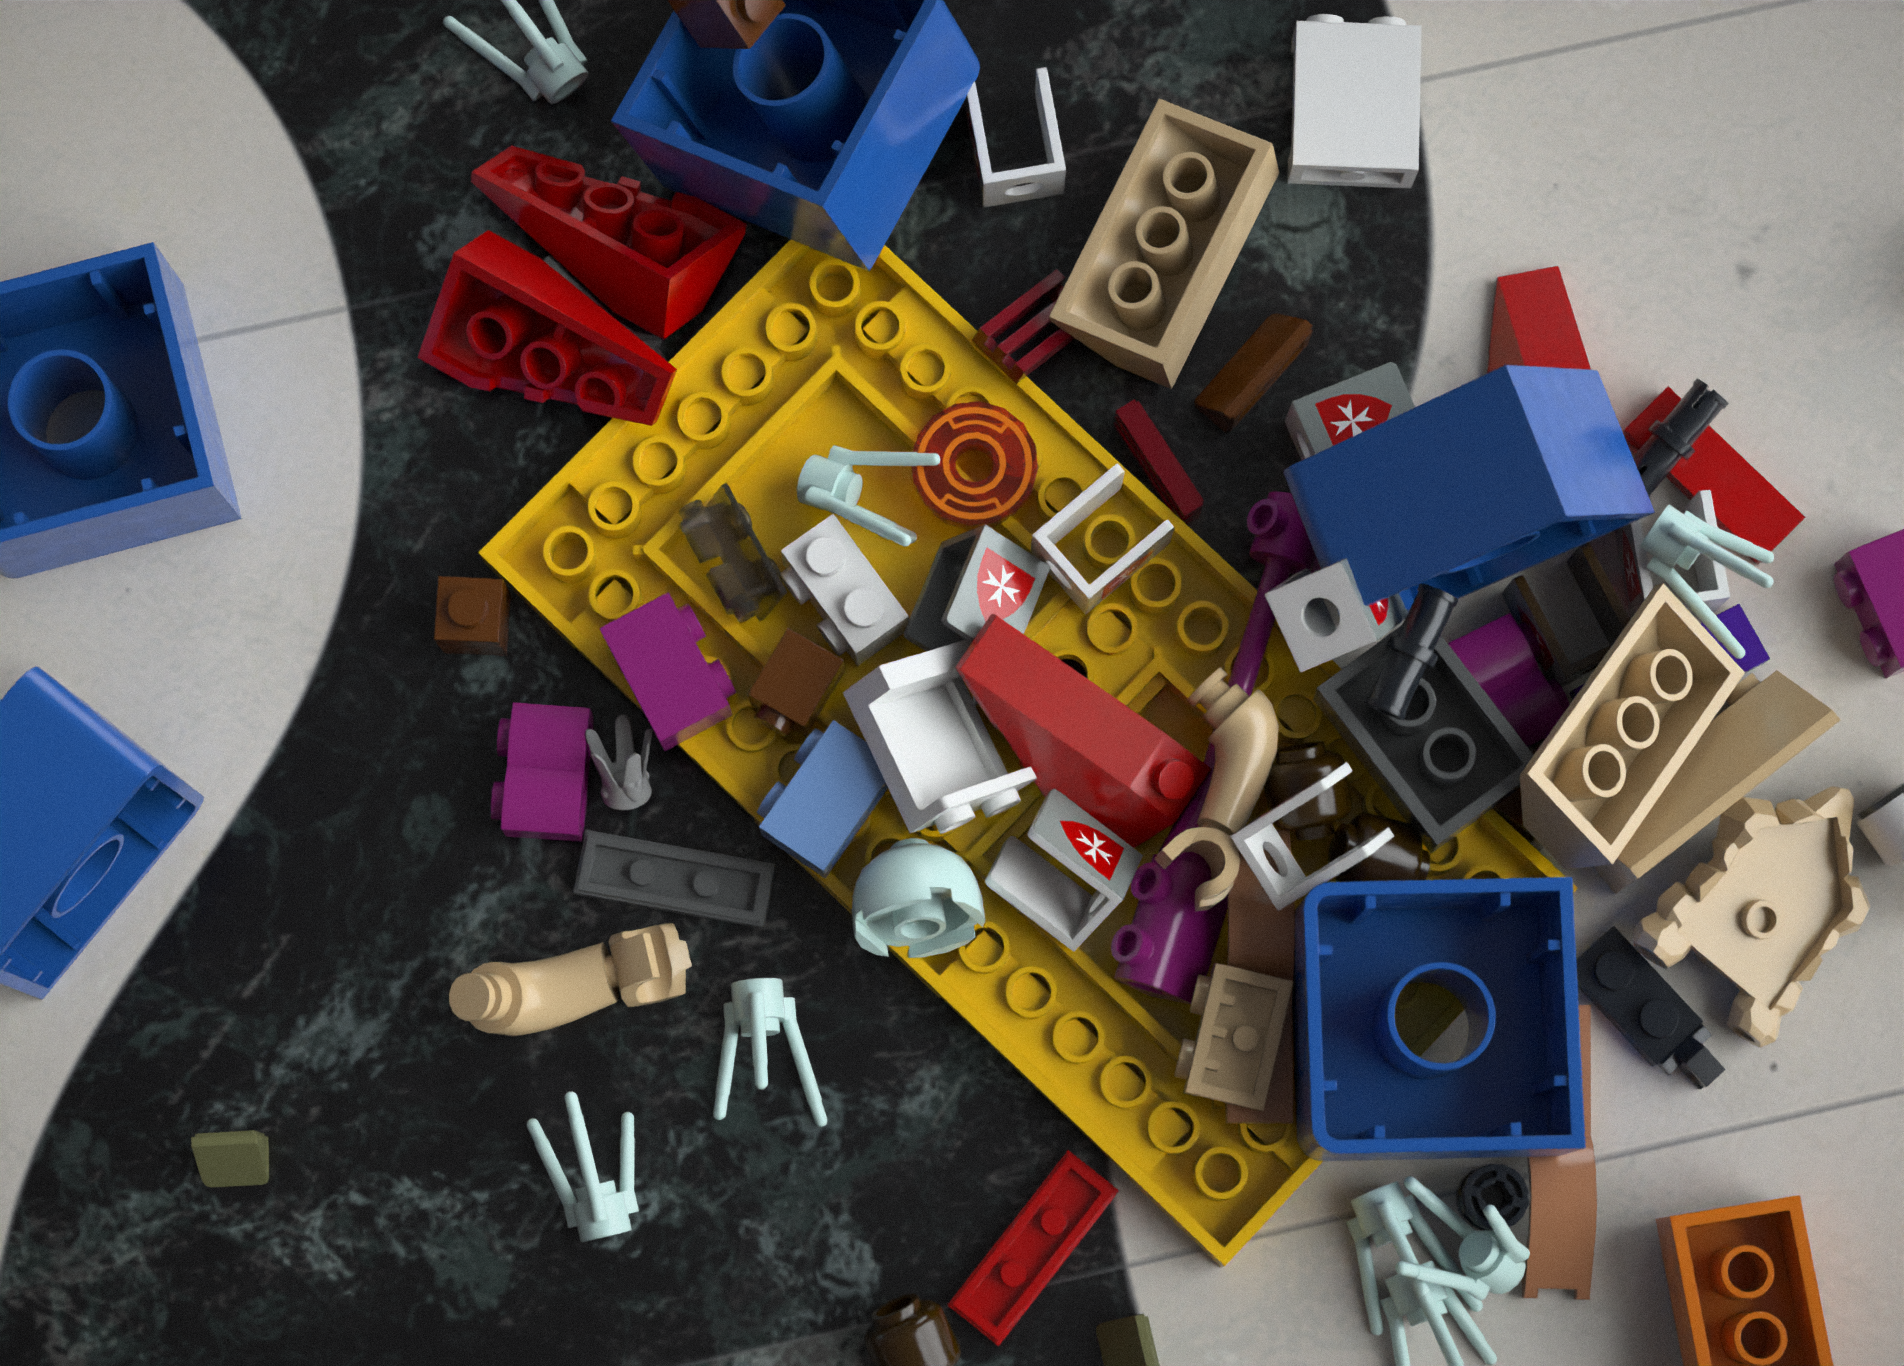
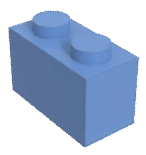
M835 720L831 722L824 733L815 728L809 734L794 758L801 765L797 773L787 786L778 781L766 795L757 811V814L764 818L759 826L761 835L825 879L888 789L867 742Z

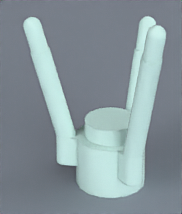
M501 0L511 17L534 46L524 58V62L529 67L527 72L451 16L444 18L443 24L447 29L519 83L533 101L543 95L549 103H557L573 93L588 77L589 72L583 66L587 59L575 45L554 0L538 1L559 44L553 37L544 38L516 0Z
M833 445L828 458L814 454L805 462L798 479L797 497L799 502L835 513L875 534L906 547L916 542L917 535L915 532L857 505L863 481L861 475L854 473L852 466H936L940 463V456L936 453L852 451Z
M1668 505L1640 546L1653 555L1646 568L1663 578L1718 641L1735 658L1741 659L1745 656L1744 648L1677 573L1674 567L1678 564L1685 570H1688L1699 554L1702 553L1742 577L1748 578L1764 588H1770L1773 585V578L1712 542L1763 563H1771L1774 560V555L1772 552L1754 545L1752 542L1705 523L1689 511L1683 514L1673 506Z
M755 978L732 983V1002L723 1004L725 1029L715 1091L714 1118L722 1120L726 1115L739 1026H741V1036L751 1037L755 1086L758 1089H765L768 1085L766 1036L779 1034V1022H782L815 1124L819 1127L825 1126L827 1124V1117L821 1101L822 1098L796 1020L795 998L784 997L783 981L777 978Z
M568 1092L565 1094L564 1099L585 1185L583 1188L576 1189L578 1202L540 1123L534 1118L529 1119L527 1122V1128L535 1143V1147L564 1206L568 1228L577 1226L581 1242L630 1231L632 1229L628 1214L639 1211L634 1191V1116L630 1112H625L621 1117L620 1187L617 1193L614 1180L599 1183L577 1094L575 1092Z
M1412 1176L1405 1178L1404 1186L1463 1238L1459 1248V1259L1461 1267L1467 1276L1404 1261L1396 1263L1395 1270L1397 1273L1413 1279L1466 1291L1480 1301L1486 1298L1489 1291L1493 1294H1503L1511 1291L1519 1284L1524 1276L1525 1260L1529 1258L1530 1251L1517 1241L1495 1206L1488 1204L1483 1209V1213L1493 1231H1476Z
M1398 1181L1379 1187L1351 1200L1350 1202L1357 1217L1346 1222L1355 1242L1370 1330L1372 1334L1377 1336L1383 1332V1323L1369 1242L1370 1237L1373 1238L1377 1248L1393 1243L1401 1261L1418 1264L1406 1236L1413 1233L1411 1225L1442 1270L1463 1275L1422 1217L1413 1195L1404 1197ZM1409 1277L1416 1293L1420 1296L1427 1295L1429 1288L1426 1281ZM1456 1289L1473 1311L1479 1312L1483 1308L1482 1301L1477 1300L1466 1291Z
M1433 1261L1421 1264L1424 1266L1436 1268ZM1396 1274L1384 1280L1391 1296L1380 1300V1303L1389 1322L1395 1366H1410L1403 1316H1407L1411 1327L1428 1321L1448 1366H1464L1441 1316L1447 1313L1446 1307L1485 1363L1488 1365L1496 1363V1354L1455 1295L1453 1288L1426 1282L1429 1292L1425 1296H1420L1416 1293L1409 1276Z

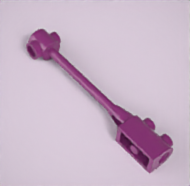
M1286 492L1268 493L1267 499L1258 501L1251 508L1247 517V527L1255 535L1249 555L1255 561L1265 565L1228 686L1232 688L1237 683L1249 697L1252 695L1276 619L1265 593L1287 580L1290 573L1296 574L1306 568L1313 573L1321 569L1292 494ZM1209 742L1203 761L1211 770L1172 826L1159 852L1153 854L1151 863H1145L1136 870L1131 881V891L1139 901L1132 923L1120 928L1114 935L1111 943L1112 955L1119 961L1114 976L1115 980L1148 996L1190 1005L1198 974L1207 976L1228 909L1227 895L1220 903L1209 910L1195 912V890L1202 883L1211 880V870L1206 860L1197 853L1184 852L1164 869L1154 858L1177 835L1187 829L1199 827L1197 821L1207 796L1215 765V746L1211 742Z

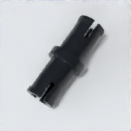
M1698 378L1663 422L1656 420L1651 425L1648 431L1652 435L1633 457L1649 498L1681 458L1687 461L1695 452L1691 447L1718 413L1729 404L1714 389L1710 391L1708 389L1709 386Z
M1421 583L1417 589L1418 593L1398 636L1390 635L1385 646L1390 653L1370 696L1365 701V704L1401 721L1406 716L1405 712L1425 669H1433L1438 655L1433 651L1453 608L1456 607L1459 601L1445 591Z

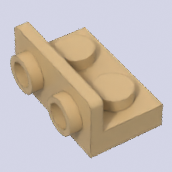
M1219 963L1213 965L1210 977L1198 974L1189 1013L1201 1015L1195 1041L1183 1038L1174 1077L1186 1079L1184 1094L1264 1111L1293 981Z

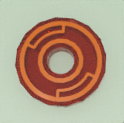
M981 401L954 404L932 416L918 433L913 452L936 453L940 456V463L936 466H911L913 486L918 496L922 499L925 506L932 511V514L945 524L966 530H972L982 525L994 528L1016 514L1032 495L1038 474L1036 445L1024 423L1005 408ZM972 450L981 451L991 459L993 469L987 478L972 482L965 480L959 475L956 469V462L965 452Z

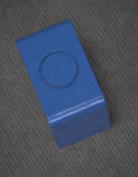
M783 0L786 6L750 49L700 48L678 15L673 11L611 120L614 126L663 187L697 197L723 212L870 272L979 74V60L944 0Z
M154 242L0 282V574L2 576L14 579L242 519L184 284ZM94 390L105 392V405L101 418L88 434L70 443H47L49 419L53 411L63 400L82 391Z
M1504 365L1310 456L1283 471L1320 568L1323 569L1347 558L1365 606H1370L1399 593L1407 612H1409L1418 593L1417 589L1421 583L1436 587L1457 599H1461L1655 513L1598 370Z
M38 666L24 673L0 700V984L43 1000L196 815L204 801V796L88 703Z
M1572 877L1326 882L1317 885L1308 893L1294 910L1295 951L1292 986L1297 1140L1301 1150L1308 1157L1317 1161L1562 1156L1586 1148ZM1420 982L1436 984L1450 991L1460 1001L1467 1015L1469 1033L1466 1046L1455 1062L1434 1063L1424 1060L1412 1053L1402 1042L1396 1029L1394 1011L1397 998L1404 986Z

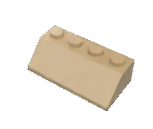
M1158 99L1049 316L1050 321L1115 366L1172 389L1279 174L1273 144Z
M1664 583L1653 587L1520 774L1523 826L1565 870L1612 865L1745 674Z
M1778 670L1761 683L1751 673L1736 685L1726 700L1730 707L1711 721L1612 865L1593 867L1615 894L1643 876L1841 719L1831 708Z

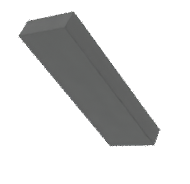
M586 830L573 893L583 897L764 929L776 866L774 863Z

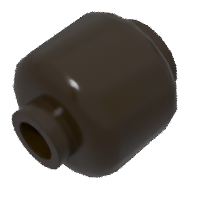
M1323 741L1299 743L1277 749L1275 760L1264 784L1268 811L1345 763L1343 756L1337 752L1326 750L1325 742ZM1345 776L1327 790L1272 824L1285 830H1295L1297 840H1312L1334 834L1333 822L1345 818L1352 810V797L1348 776Z
M1363 812L1354 817L1349 824L1342 823L1339 825L1331 840L1328 863L1388 827L1394 837L1370 856L1336 876L1337 882L1426 880L1430 868V854L1428 851L1423 850L1421 835L1414 825Z
M915 1293L907 1294L885 1303L871 1314L870 1319L873 1324L866 1331L864 1343L874 1366H955L959 1361L960 1345L942 1307L938 1303L931 1300H920Z

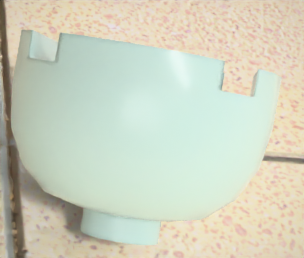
M918 838L904 839L894 843L891 849L880 853L866 865L857 880L852 899L854 937L861 948L880 956L889 957L887 945L895 947L909 946V958H923L947 953L968 944L975 938V924L978 923L982 927L985 924L982 895L977 879L967 863L959 855Z

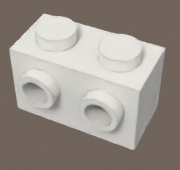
M834 514L781 550L783 565L786 569L779 574L780 578L800 605L809 600L823 618V621L816 626L838 656L847 651L856 665L859 666L904 633L909 621L908 614Z

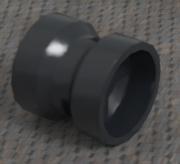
M1489 1164L1470 1171L1461 1179L1456 1190V1207L1461 1218L1475 1229L1493 1231L1483 1213L1484 1207L1492 1204L1503 1217L1508 1227L1515 1225L1524 1217L1529 1205V1190L1524 1178L1515 1169L1504 1164Z

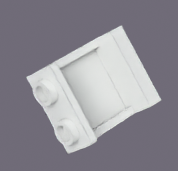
M1318 14L1308 17L1306 21H1296L1291 39V52L1294 53L1291 151L1288 158L1287 184L1389 188L1412 187L1419 170L1422 25H1406V22L1401 18L1387 16L1373 18L1368 23H1346L1340 16L1332 14Z
M968 640L880 665L843 692L910 833L933 825L937 826L940 834L946 833L974 819L976 816L973 811L979 809L983 810L986 818L997 815L1021 802L1017 791L1037 779L1031 766L1009 774L1007 773L976 707L973 706V700L961 676L955 669V666L971 644Z

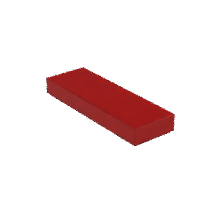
M1668 386L1624 429L1625 439L1639 451L1652 435L1648 431L1651 425L1656 420L1663 422L1680 402L1681 398ZM1710 425L1691 446L1695 450L1692 456L1687 461L1681 458L1666 476L1689 500L1698 491L1710 490L1717 527L1770 552L1805 518L1797 508ZM1750 557L1757 565L1761 563V561Z
M1068 1150L948 1303V1306L999 1346L1119 1190Z

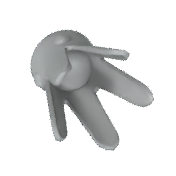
M624 714L618 716L615 722L616 754L615 762L613 763L609 759L596 731L592 729L586 730V739L592 752L591 757L601 777L602 788L600 793L602 801L608 807L616 810L637 808L646 803L652 793L649 783L650 775L646 769L653 730L647 729L645 731L640 756L635 752L630 719Z

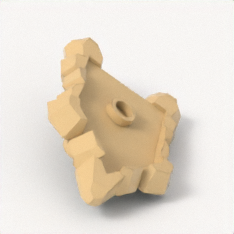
M1831 786L1804 801L1790 799L1777 803L1775 809L1770 800L1742 797L1720 816L1717 836L1712 840L1714 852L1712 860L1708 863L1699 862L1689 874L1685 885L1676 882L1660 895L1656 912L1641 919L1634 927L1633 943L1635 950L1654 964L1667 969L1683 960L1690 949L1696 952L1695 957L1699 961L1717 970L1740 989L1730 1007L1727 1025L1740 1038L1761 1048L1776 1041L1779 1035L1781 1018L1794 1011L1803 991L1799 981H1811L1823 961L1821 955L1835 947L1838 938L1859 931L1871 907L1859 877L1849 875L1852 873L1853 847L1849 842L1854 809V798L1850 790Z

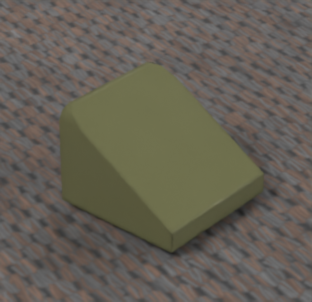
M257 1131L199 1133L195 1134V1137H191V1147L205 1186L213 1188L264 1185L268 1183L269 1144L268 1137L264 1136V1133Z
M1144 1313L1100 1323L1097 1326L1096 1333L1104 1366H1160L1149 1318Z

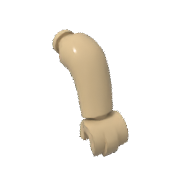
M1221 667L1208 677L1187 699L1193 707L1200 703L1207 710L1203 718L1215 729L1208 738L1215 746V765L1207 796L1197 821L1199 827L1187 829L1177 835L1154 858L1164 869L1184 852L1197 853L1206 860L1210 866L1211 880L1202 883L1195 890V912L1209 910L1217 905L1233 887L1234 879L1238 875L1240 857L1238 848L1231 835L1246 825L1268 778L1277 752L1279 725L1272 703L1259 689L1249 697L1237 683L1230 688L1223 681L1227 673Z
M664 923L611 935L608 941L611 955H609L605 944L602 942L566 954L536 961L484 963L475 968L471 973L463 974L454 981L449 992V1004L453 1013L458 1018L470 1021L478 1030L486 1033L519 1036L549 1030L573 1022L618 1002V986L621 999L628 1007L653 1004L684 995L686 992V969L690 968L692 964L686 941L679 940L678 932L673 923Z

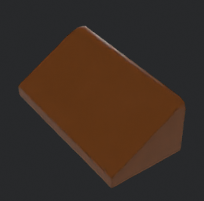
M1278 313L1270 315L1197 396L1194 401L1195 407L1225 433L1227 431L1231 432L1305 349L1313 332L1311 330L1313 325L1306 319Z

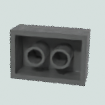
M1401 625L1318 686L1313 700L1404 820L1417 828L1421 835L1422 843L1432 854L1520 788V774L1534 755L1442 636H1440L1433 651L1438 655L1433 669H1425L1405 712L1404 720L1392 718L1366 705L1365 701L1370 696L1390 653L1385 646L1390 635L1398 636Z

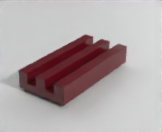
M1057 269L981 326L972 339L1016 384L1075 339L1060 328L1018 362L1010 356L1052 323L1049 316L1064 288L1061 284L1065 279ZM1050 298L1053 301L1051 305L1003 342L998 344L994 341V339L1046 299Z
M1134 399L1115 411L1116 416L1114 417L1113 427L1162 502L1186 525L1198 519L1204 500L1140 402H1136Z

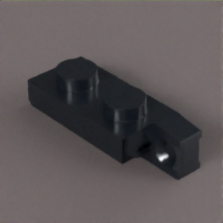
M1615 926L1606 931L1576 959L1578 988L1651 1066H1659L1667 1075H1670L1679 1067L1699 1090L1707 1088L1725 1071V1068L1703 1045L1712 1036L1706 1027L1701 1024L1703 1020L1648 961L1635 950L1634 946Z

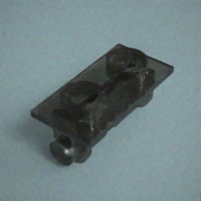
M726 483L721 485L705 507L701 500H695L683 506L679 510L682 518L679 528L684 533L699 563L717 557L721 558L723 564L711 568L706 576L720 599L726 614H734L738 622L747 621L754 616L757 617L758 621H762L769 615L787 591L782 584V577L777 564L766 555L752 529V521L748 511L742 504L737 502Z

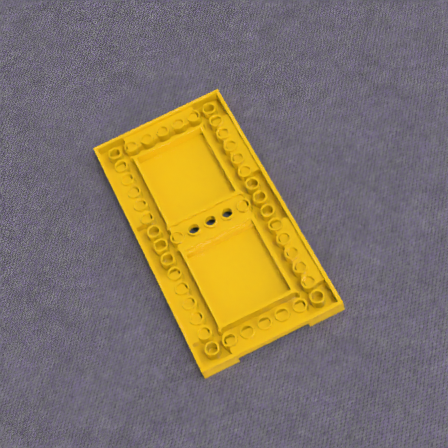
M790 240L669 361L677 369L659 418L654 425L649 426L612 418L478 552L483 562L500 579H503L523 601L569 645L576 648L641 711L642 709L599 628L669 592L677 608L689 603L706 635L705 638L696 642L707 664L717 659L720 660L736 693L726 698L730 705L732 716L683 741L678 746L747 811L759 826L764 818L757 814L758 808L778 781L786 786L790 783L801 767L794 758L803 742L815 728L824 733L831 722L835 720L866 741L843 692L880 665L926 652L908 641L903 633L857 666L847 651L838 656L826 642L816 626L823 621V618L812 603L808 600L800 605L790 593L779 576L786 569L783 565L781 550L832 514L835 515L910 619L942 541L982 525H987L1032 554L1030 552L1032 534L1118 463L1125 471L1121 489L1055 544L1057 549L1090 585L1167 519L1175 527L1171 542L1086 615L1048 573L1024 635L1060 660L1072 659L1079 662L1084 667L1088 680L1166 733L1202 762L1210 742L1208 738L1214 728L1203 718L1207 710L1200 703L1193 707L1187 699L1220 667L1227 673L1223 681L1228 685L1257 594V590L1027 376L1017 384L1012 381L972 341L977 330L888 247L884 245L869 272L794 240ZM962 408H987L1008 417L1023 432L1031 451L1032 471L1029 483L1022 496L1006 511L985 519H964L940 509L925 493L919 480L917 466L853 465L854 473L861 475L863 481L857 505L915 532L917 535L916 542L906 547L875 534L835 513L799 502L797 497L798 479L805 462L810 456L816 454L828 458L833 445L852 451L918 453L921 441L929 428L944 415ZM978 413L964 414L952 418L955 425L965 421L978 420L991 423L1001 429L1005 424L995 417ZM946 421L933 433L924 452L936 453L940 456V463L938 465L923 466L927 483L940 501L949 493L955 498L967 502H982L996 497L1002 506L1017 492L1025 474L1026 460L1024 449L1018 436L1009 426L1003 433H999L993 428L979 424H970L953 429L950 423ZM979 432L989 435L1000 444L1005 453L1006 469L1004 476L996 487L985 493L969 494L959 491L950 484L944 474L943 457L946 448L955 438L965 433ZM975 438L967 439L954 448L949 459V466L956 481L963 486L978 488L991 483L997 476L1000 461L997 451L991 444ZM948 498L944 503L955 510L966 513H983L997 508L994 502L982 506H967ZM1275 619L1252 694L1259 689L1273 705L1279 725L1277 749L1299 743L1323 741L1325 742L1326 750L1339 753L1343 756L1345 763L1349 764L1352 772L1347 776L1352 797V810L1345 818L1333 822L1335 831L1342 823L1349 824L1354 817L1363 812L1406 822L1313 700L1317 687L1342 668L1333 660H1329L1300 672ZM787 628L844 660L845 673L806 737L792 729L788 736L784 737L759 723L754 718L758 709L750 705L748 697L750 689ZM965 684V686H966V688H967V690H968V692H969V694H970V696H971V698H972V700H973V694L971 693V691L969 690V688H968L967 685ZM977 703L975 707L1007 773L1021 770L1022 768L1018 764L1020 760L999 729L994 728L979 703ZM1032 781L1017 791L1021 802L1008 810L986 818L982 809L973 811L976 816L974 819L942 834L939 833L936 825L910 833L888 788L826 879L791 856L851 914L853 892L862 869L880 853L891 849L894 843L909 838L923 839L929 844L941 846L962 857L976 877L983 899L985 924L983 927L978 923L974 925L975 938L968 944L950 952L923 958H909V946L895 947L887 945L888 950L939 998L941 997L1111 1159L1139 1190L1220 1267H1225L1323 1162L1308 1157L1301 1150L1297 1140L1294 1045L1292 1124L1225 1123V1102L1183 1093L1186 1079L1174 1077L1183 1038L1195 1041L1201 1015L1189 1013L1190 1004L1151 997L1114 979L1119 961L1112 955L1111 943L1114 935L1120 928L1132 923L1139 901L1132 894L1131 883L1124 899L1074 952L985 884V879L1004 842L1010 836H1014L1089 894L1093 895L1097 891L1028 837V831L1045 799L1035 782ZM1264 787L1246 825L1268 811ZM1491 809L1430 854V868L1426 880L1549 878L1566 876L1494 809ZM1174 824L1134 848L1143 855L1138 868L1145 863H1151L1153 854L1159 852ZM1273 825L1276 830H1285V829L1278 828V827H1276L1275 825ZM1290 830L1291 854L1306 877L1328 864V853L1334 834L1312 840H1297L1295 830ZM1422 843V848H1423V850L1428 851L1427 848H1426V847L1424 846V844ZM1336 876L1327 882H1337ZM1573 884L1574 893L1578 889V887ZM1308 893L1294 901V910ZM1228 909L1207 973L1208 977H1210L1215 963L1227 965ZM1424 982L1409 984L1403 987L1396 1001L1394 1011L1396 1029L1405 1046L1412 1053L1421 1057L1464 1011V1008L1450 991L1439 985ZM1292 1018V1038H1293V1018Z

